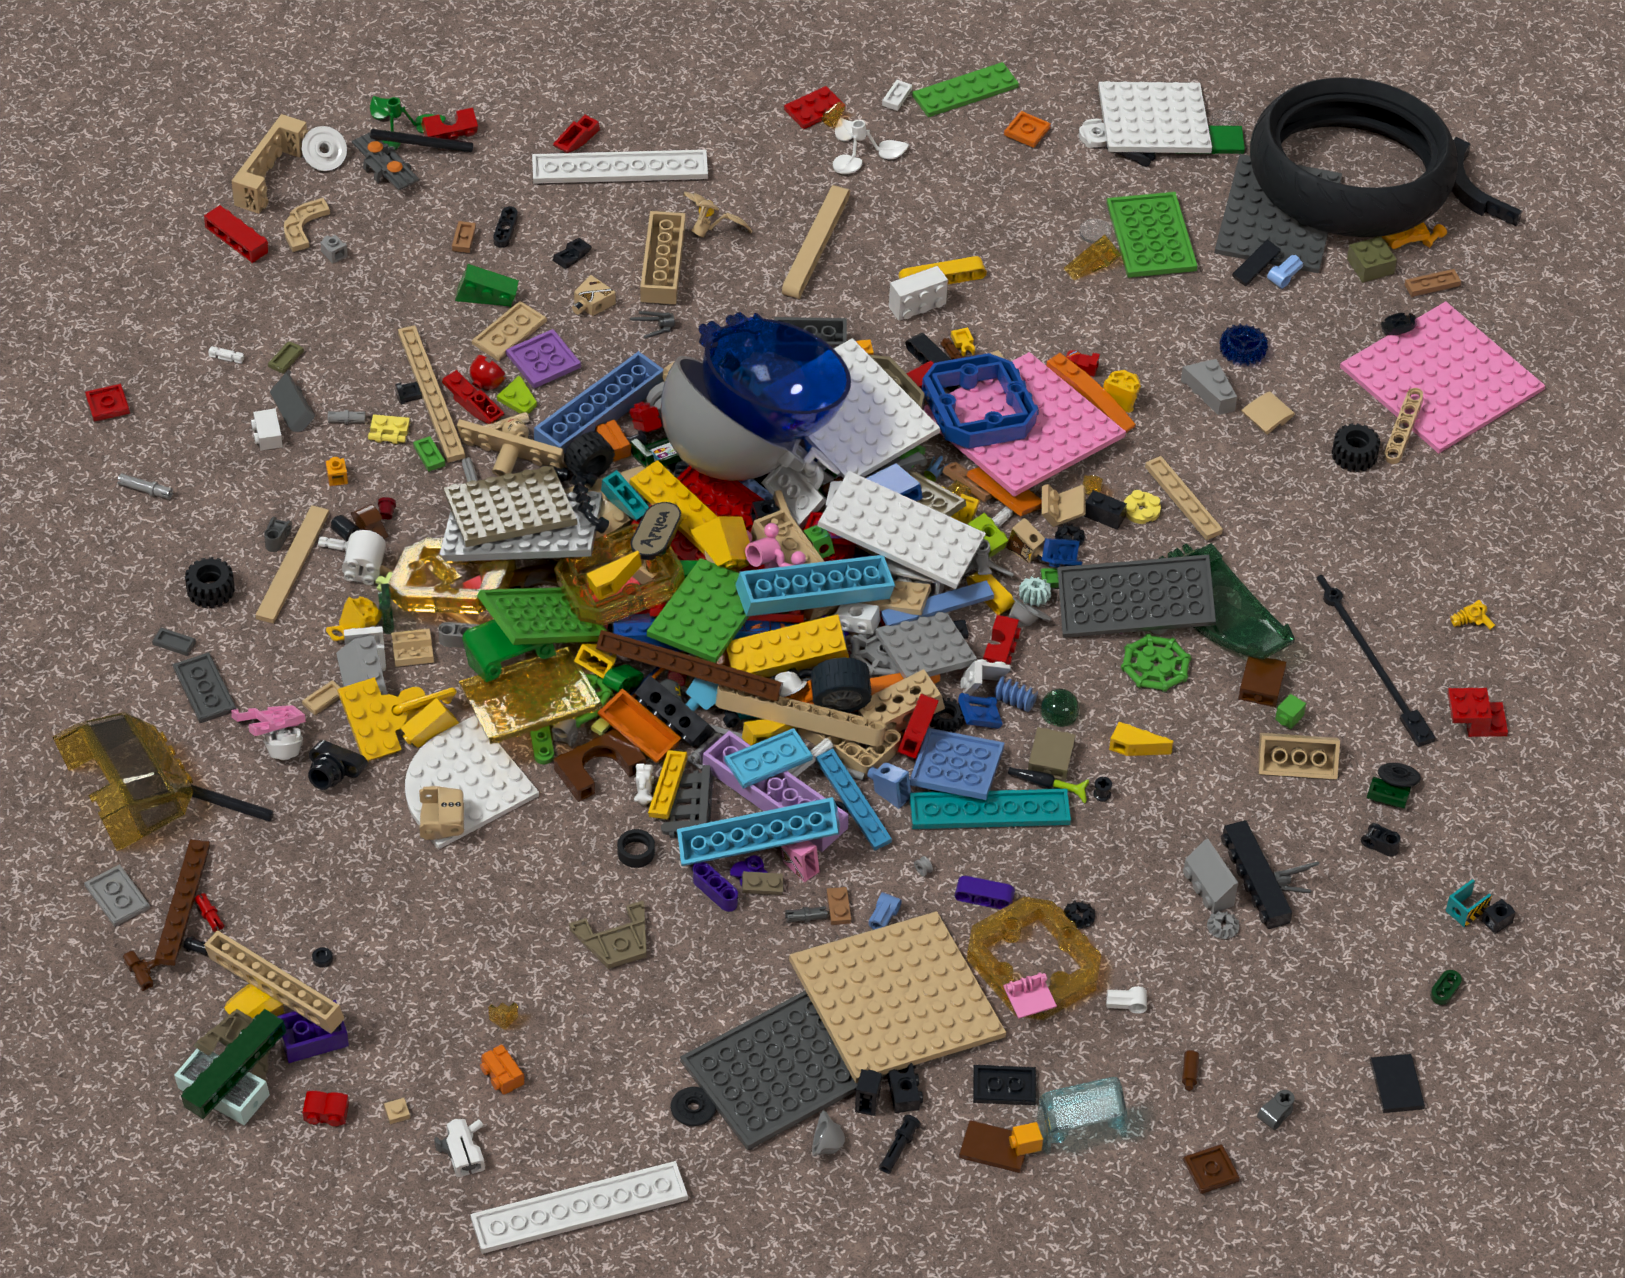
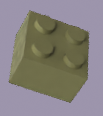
M1381 236L1349 245L1347 260L1362 283L1394 274L1397 259Z

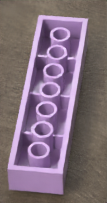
M728 731L703 753V765L711 766L713 776L763 811L826 799L788 771L743 789L725 763L724 757L751 745L731 731ZM837 807L840 822L839 834L809 840L821 852L848 829L849 814Z

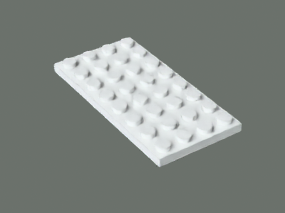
M851 471L847 472L817 525L954 589L960 583L986 534Z

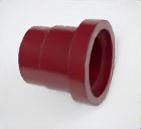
M382 497L378 499L377 505L383 519L390 520L393 517L397 502L392 498Z

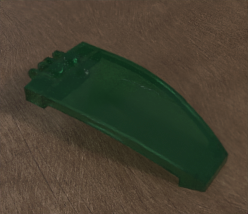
M1212 543L1195 550L1188 544H1184L1182 546L1183 552L1176 548L1173 552L1170 551L1168 553V558L1209 555L1216 625L1193 627L1196 631L1220 646L1263 660L1294 644L1295 638L1289 624L1287 623L1283 626L1258 601L1222 560V554Z

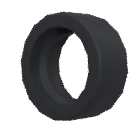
M632 829L624 832L619 837L617 843L619 860L631 868H640L648 865L655 857V841L653 836L641 829ZM632 842H641L648 847V850L643 854L632 855L627 853L624 847Z

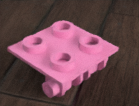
M1039 972L1037 975L1026 976L1025 979L1021 978L1018 981H1010L1008 984L1003 985L1018 1019L1057 1007L1045 982L1047 981L1045 973L1041 974Z

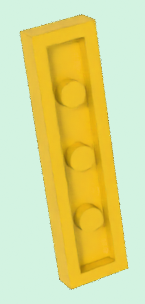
M667 751L648 811L649 817L669 818L687 762V752Z

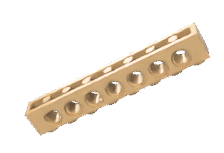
M217 930L204 944L211 960L329 1033H332L345 1019L340 1005Z

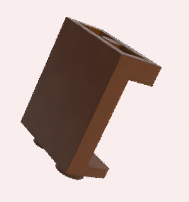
M1249 653L1238 700L1276 708L1287 662Z

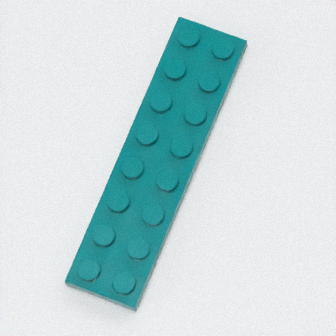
M1067 789L989 791L986 800L947 792L910 793L912 829L1070 825L1071 823Z

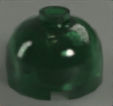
M1061 688L1053 689L1044 696L1040 713L1048 724H1056L1057 727L1069 726L1078 717L1079 703L1071 691Z

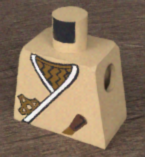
M590 275L575 290V304L572 306V310L577 315L585 311L594 316L616 304L615 291Z

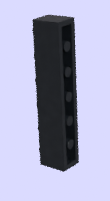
M1247 820L1225 825L1223 834H1221V841L1229 850L1230 860L1236 864L1238 876H1242L1244 880L1245 890L1250 892L1252 896L1253 906L1259 910L1261 922L1265 923L1268 929L1290 924L1292 910Z

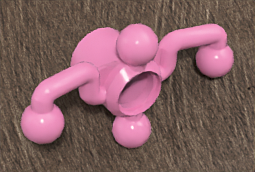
M769 523L765 526L764 533L767 537L752 542V534L747 531L750 543L745 548V554L752 566L758 567L764 564L765 569L793 566L792 564L785 563L784 553L779 542L775 539L779 533V528L775 523ZM796 551L792 554L791 561L794 565H801L805 563L806 556L803 552Z

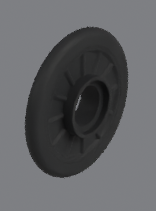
M1386 763L1378 769L1379 777L1386 783L1394 786L1412 787L1421 780L1419 772L1406 764Z
M687 1087L678 1091L672 1098L670 1105L674 1118L687 1126L703 1125L710 1121L716 1112V1106L700 1087ZM696 1103L699 1105V1108L691 1110L688 1108V1105Z

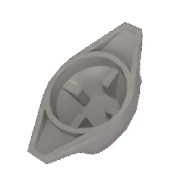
M824 1110L820 1113L812 1144V1156L815 1157L819 1154H834L845 1142L844 1133L840 1128L841 1125L833 1122Z

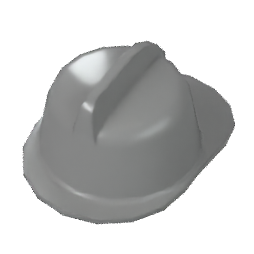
M1013 597L1015 603L1009 617L1019 619L1020 626H1030L1038 618L1051 620L1044 612L1024 604Z

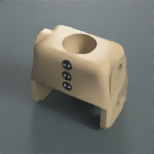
M440 786L423 787V789H420V802L423 803L420 813V837L424 838V840H435L463 834V791Z

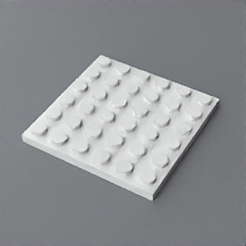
M1099 82L1098 90L1108 152L1211 153L1212 145L1200 83Z

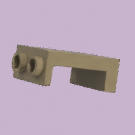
M1037 727L1028 770L1049 773L1056 780L1066 782L1076 734Z

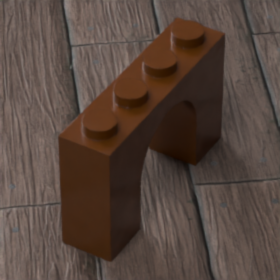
M616 729L610 730L608 733L554 758L555 772L578 802L595 794V782L584 769L585 764L591 759L597 757L611 758L621 766L628 777L636 775L637 764L646 765V757L639 748Z

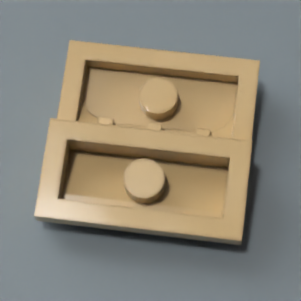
M1271 392L1261 395L1242 409V413L1267 435L1279 424L1283 426L1295 415L1290 408Z
M430 629L391 633L395 667L434 663Z

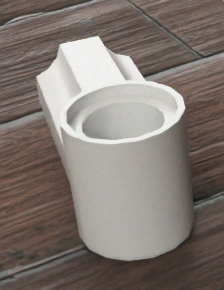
M1139 986L1132 987L1129 991L1107 990L1106 1006L1107 1008L1129 1009L1132 1013H1144L1147 1010V990Z

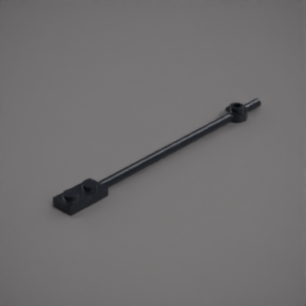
M1319 575L1317 580L1325 591L1323 596L1324 602L1336 608L1403 712L1400 715V721L1417 747L1435 742V735L1418 709L1414 711L1409 709L1341 604L1342 592L1337 588H1331L1325 577Z

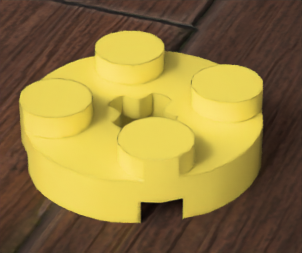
M1134 490L1124 501L1127 503L1126 517L1134 523L1146 524L1149 521L1153 522L1160 515V499L1150 493ZM1139 506H1144L1145 508L1140 510Z

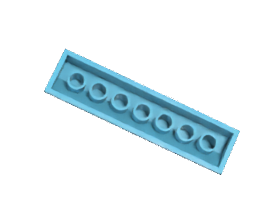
M831 797L677 829L681 865L686 866L838 835L840 822L837 805L834 798Z

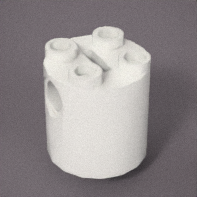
M369 530L355 531L350 535L345 552V561L342 565L345 580L362 582L369 586L374 584V581L380 575V566L383 562L386 542L382 536Z

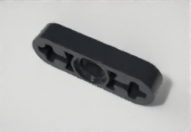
M505 207L501 212L493 235L496 247L504 248L510 243L518 219V211L515 207ZM505 225L510 226V228L503 229L501 227Z

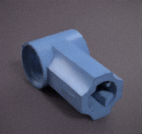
M882 892L868 925L873 930L887 926L892 916H896L902 899Z

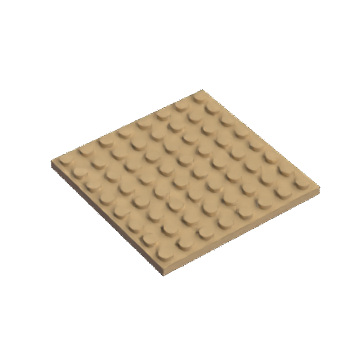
M937 911L789 955L790 963L855 1083L859 1081L861 1069L874 1070L884 1075L893 1069L907 1068L910 1063L917 1065L999 1040L1006 1036L1005 1029Z

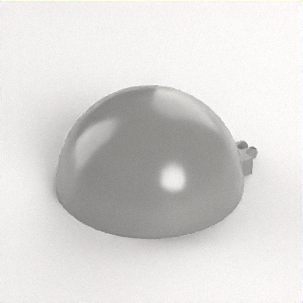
M679 356L675 360L663 386L661 416L670 444L685 463L706 476L726 481L754 479L775 470L781 465L786 468L789 466L797 472L803 470L805 464L803 459L808 453L798 445L801 439L763 401L726 374L700 360L687 356Z

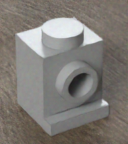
M336 235L332 237L325 236L320 242L321 252L332 264L348 257L347 244L343 243Z

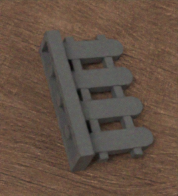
M702 765V773L694 770L691 774H682L679 787L692 786V789L677 790L668 818L670 822H665L661 825L663 834L669 835L670 838H675L677 829L711 822L713 774L710 765ZM691 802V805L677 806V803ZM690 818V821H676V819Z

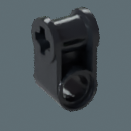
M1371 823L1368 827V832L1360 840L1365 847L1393 857L1399 852L1401 837L1395 831L1384 828L1377 823Z

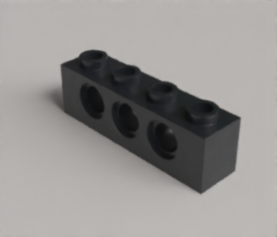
M912 1063L907 1068L893 1069L887 1073L894 1113L918 1111L920 1103H923L922 1091H918L917 1088L919 1086V1075L914 1073L916 1065Z

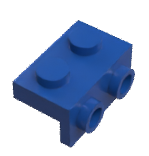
M1045 538L1042 561L1049 562V566L1060 567V564H1064V567L1082 565L1083 562L1077 560L1080 541Z

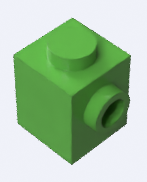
M1290 694L1277 707L1275 720L1281 725L1292 729L1304 716L1306 703Z

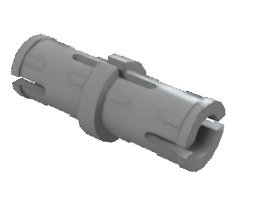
M328 411V423H344L345 425L349 423H365V411Z

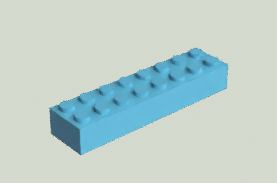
M877 555L743 571L739 573L735 586L747 617L890 599L895 584L885 557Z

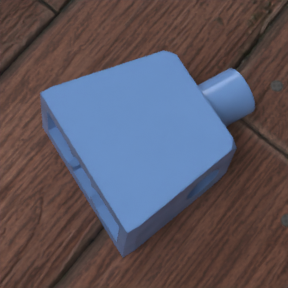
M883 763L878 769L875 767L869 769L867 776L873 780L874 790L877 794L898 809L910 800L911 787L908 771L889 763Z

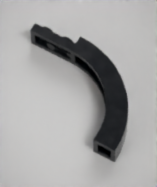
M1455 137L1453 141L1457 150L1458 168L1456 180L1452 188L1453 194L1473 212L1481 216L1486 212L1506 223L1517 226L1520 223L1522 210L1489 196L1470 181L1463 163L1469 155L1471 143Z

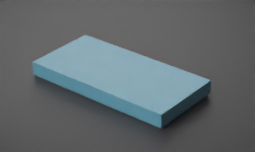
M794 728L724 757L725 763L743 789L813 760V755Z

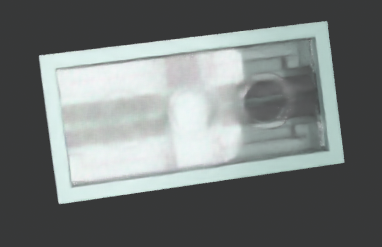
M196 1049L174 1075L178 1088L184 1091L185 1088L190 1087L198 1075L204 1072L210 1066L213 1059L219 1055L212 1052L208 1056L199 1049ZM248 1072L214 1109L245 1125L270 1095L266 1081Z

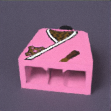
M810 841L779 846L782 849L783 862L804 882L820 872L817 846Z

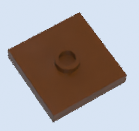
M1222 1144L1184 1156L1183 1158L1200 1194L1239 1182L1240 1177Z

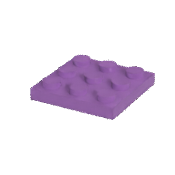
M553 329L506 349V355L533 388H537L581 368V362Z

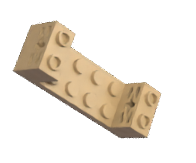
M283 114L279 116L232 179L234 206L260 214L263 208L267 207L266 172L274 166L275 160L281 157L282 152L301 158L303 155L301 150L302 141L308 133L306 122Z
M786 508L754 520L750 532L753 537L752 542L767 537L764 533V528L767 524L775 523L778 526L779 533L775 539L779 542L784 553L785 563L794 565L791 561V556L796 551H801L805 554L806 561L804 564L825 562ZM840 605L804 609V617L807 621L820 619L824 615L837 612Z

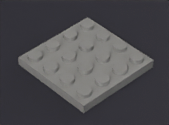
M938 612L934 616H922L918 620L903 621L897 625H887L875 629V635L903 679L923 669L929 677L969 667L977 660L947 612Z

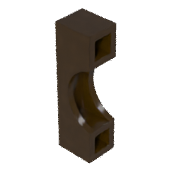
M575 559L500 572L502 589H526L543 584L554 585L559 588L581 587L580 571Z

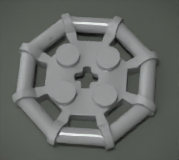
M875 632L873 635L861 633L852 636L850 640L852 644L850 658L866 663L869 667L870 676L900 673L888 653L883 652L886 650L875 635ZM859 646L865 647V650H859ZM864 658H867L870 662H872V665L868 663Z

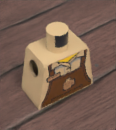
M1023 518L1012 528L1006 548L1027 563H1030L1035 558L1041 563L1045 562L1042 561L1045 538L1027 519Z

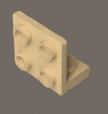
M1049 484L1042 486V516L1053 527L1085 515L1084 485L1060 494Z

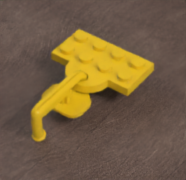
M375 677L337 690L359 752L367 759V762L401 751L402 749L395 732L400 730L405 723L435 698L445 704H449L457 692L455 688H448L425 695L421 688L411 687L402 690L398 697L390 694L381 695Z

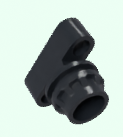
M321 740L309 752L312 764L308 772V778L314 787L326 790L329 787L336 786L344 779L345 775L351 778L358 777L367 767L368 762L361 754Z

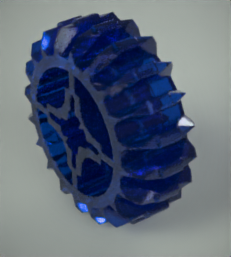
M1239 323L1238 326L1232 325L1231 328L1227 327L1223 331L1219 342L1220 352H1222L1223 357H1227V361L1233 360V364L1238 362L1240 366L1243 363L1249 366L1250 363L1255 365L1257 361L1261 362L1268 351V340L1265 337V333L1261 332L1260 328L1255 329L1254 325L1250 327L1247 324L1243 326Z

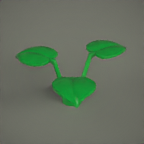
M373 96L370 104V113L373 118L383 120L388 115L390 116V127L393 132L394 118H399L402 112H404L414 126H417V131L423 134L422 118L435 115H420L416 118L415 122L406 111L405 106H401L400 99L397 97L384 99ZM440 115L441 121L444 123L446 117ZM382 141L384 144L387 143L388 147H393L395 150L401 144L397 142Z

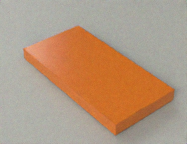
M980 467L969 470L967 473L969 479L1019 516L1042 508V499L1028 489L1013 496Z

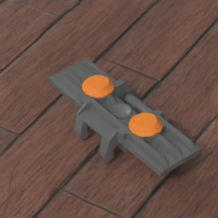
M370 132L352 141V144L366 157L363 169L369 172V167L374 170V180L377 183H380V178L383 175L398 190H401L419 181V178L410 170L411 165L405 163L395 152V149L388 147L387 143L384 144L381 140L371 139Z

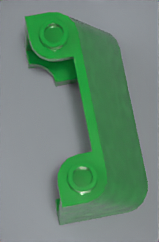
M494 619L466 630L462 637L468 665L485 682L492 681L500 676L502 672L501 662L535 649L536 655L541 659H547L556 655L553 643L513 645Z

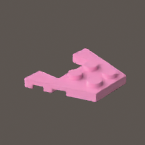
M293 705L268 707V710L264 711L249 708L248 712L239 713V709L231 710L232 718L237 722L258 719L260 721L259 723L249 724V732L254 736L286 727L299 726L300 723L306 722L305 714Z

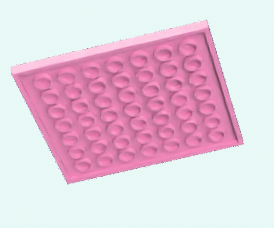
M1446 301L1416 319L1417 325L1411 331L1399 335H1388L1340 364V368L1397 418L1408 390L1411 388L1421 389L1423 391V403L1412 431L1438 454L1545 389V385ZM1413 394L1410 396V398L1413 400H1417L1420 398V396L1417 394ZM1413 409L1405 410L1406 414H1413L1415 412Z
M1028 352L1012 361L1016 369H1019L1022 381H1025L1026 389L1032 394L1033 402L1037 404L1039 409L1036 424L1025 439L971 449L955 443L952 444L1011 495L1016 496L1125 437L1126 431L1033 354ZM998 378L978 381L977 386L973 389L961 387L949 393L956 398L955 413L960 423L983 420L985 414L991 411L999 412L1002 416L1016 414L1013 407L1006 403V394ZM926 405L924 412L937 424L929 406Z

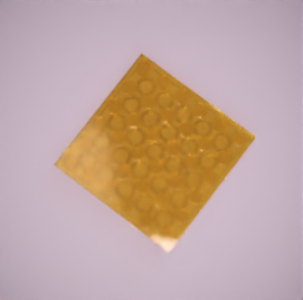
M569 646L555 650L556 655L547 659H541L536 656L502 667L500 676L489 682H485L479 675L459 681L460 688L490 744L500 743L503 740L519 737L524 733L537 731L540 728L556 725L559 722L575 719L580 715L602 709L601 701L581 666L574 662L575 656Z

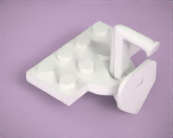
M813 446L803 459L805 464L802 471L797 472L789 466L786 468L781 465L771 471L761 482L772 495H774V491H782L792 518L802 529L807 524L811 512H818L827 501L818 491L820 486L836 479L824 470L828 468L837 475L840 473L836 466Z

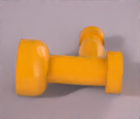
M1436 224L1430 238L1423 240V244L1430 248L1438 237L1443 238L1447 234L1446 228L1441 224Z

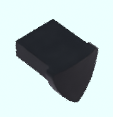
M417 381L401 385V382L395 384L396 396L401 405L405 404V402L422 399V393Z

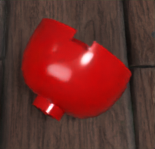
M478 355L470 365L469 374L473 380L472 384L477 389L493 390L506 379V377H503L505 372L494 361L487 362L485 360L487 357L483 355Z

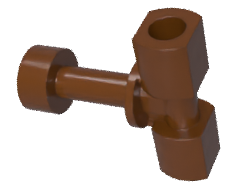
M134 950L125 953L123 961L129 971L135 973V980L140 989L145 991L153 987V980L149 976L151 974L150 969L161 964H155L154 959L148 962L145 959L140 961Z

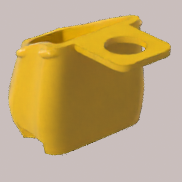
M1119 370L1109 375L1104 382L1103 388L1125 412L1131 413L1134 410L1133 406L1140 391L1141 383L1137 374L1126 370Z
M359 596L357 599L348 597L343 607L339 626L327 627L326 632L333 641L345 640L344 630L375 627L382 617V612L374 602L367 598ZM332 631H340L342 636H335Z

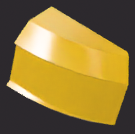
M248 984L227 1001L224 1007L229 1015L238 1009L252 1019L264 1009L276 1016L284 1014V1007L281 1002L252 984Z

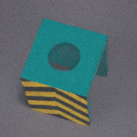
M1474 879L1470 880L1448 898L1446 912L1463 927H1466L1482 915L1484 910L1490 906L1492 895L1489 893L1469 909L1461 904L1472 895L1475 884ZM1455 907L1460 911L1461 916L1456 913Z

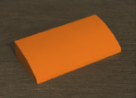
M621 689L597 713L656 763L666 757L668 750L673 751L680 743L681 737L624 689Z

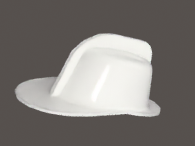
M782 672L775 677V680L784 682L780 694L781 697L794 694L807 684L806 681H801L794 672Z

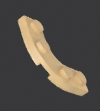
M324 198L296 207L290 212L288 219L285 220L284 235L292 252L309 248V241L303 232L304 225L313 219L330 214V209Z

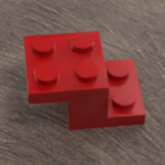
M1448 688L1447 694L1452 723H1466L1468 737L1507 736L1508 729L1503 702H1489L1487 688Z

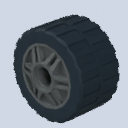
M846 657L828 659L819 663L811 671L814 705L851 713L862 709L870 703L872 698L870 671L867 664L861 660Z

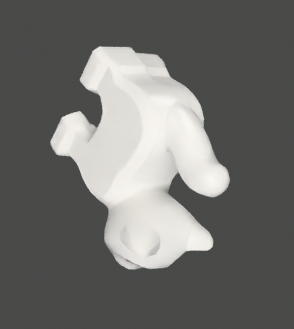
M637 764L636 786L638 793L634 801L646 806L653 798L651 795L652 784H654V776H651L653 766Z

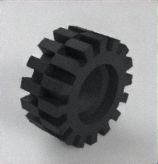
M942 698L945 709L933 715L930 726L937 730L955 733L956 729L959 731L964 723V715L960 704H957L955 699L952 702L950 701L951 698H947V701ZM942 713H950L954 717L951 719H944L939 715Z

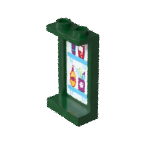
M667 437L645 446L638 439L630 441L633 457L644 468L657 460L664 467L682 460L673 449Z

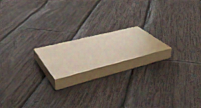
M519 301L472 340V345L500 361L506 356V349L522 343L547 322V317Z

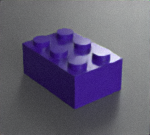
M295 1011L277 1016L284 1021L286 1033L280 1040L288 1063L349 1046L348 1034L343 1021L332 1033H329Z

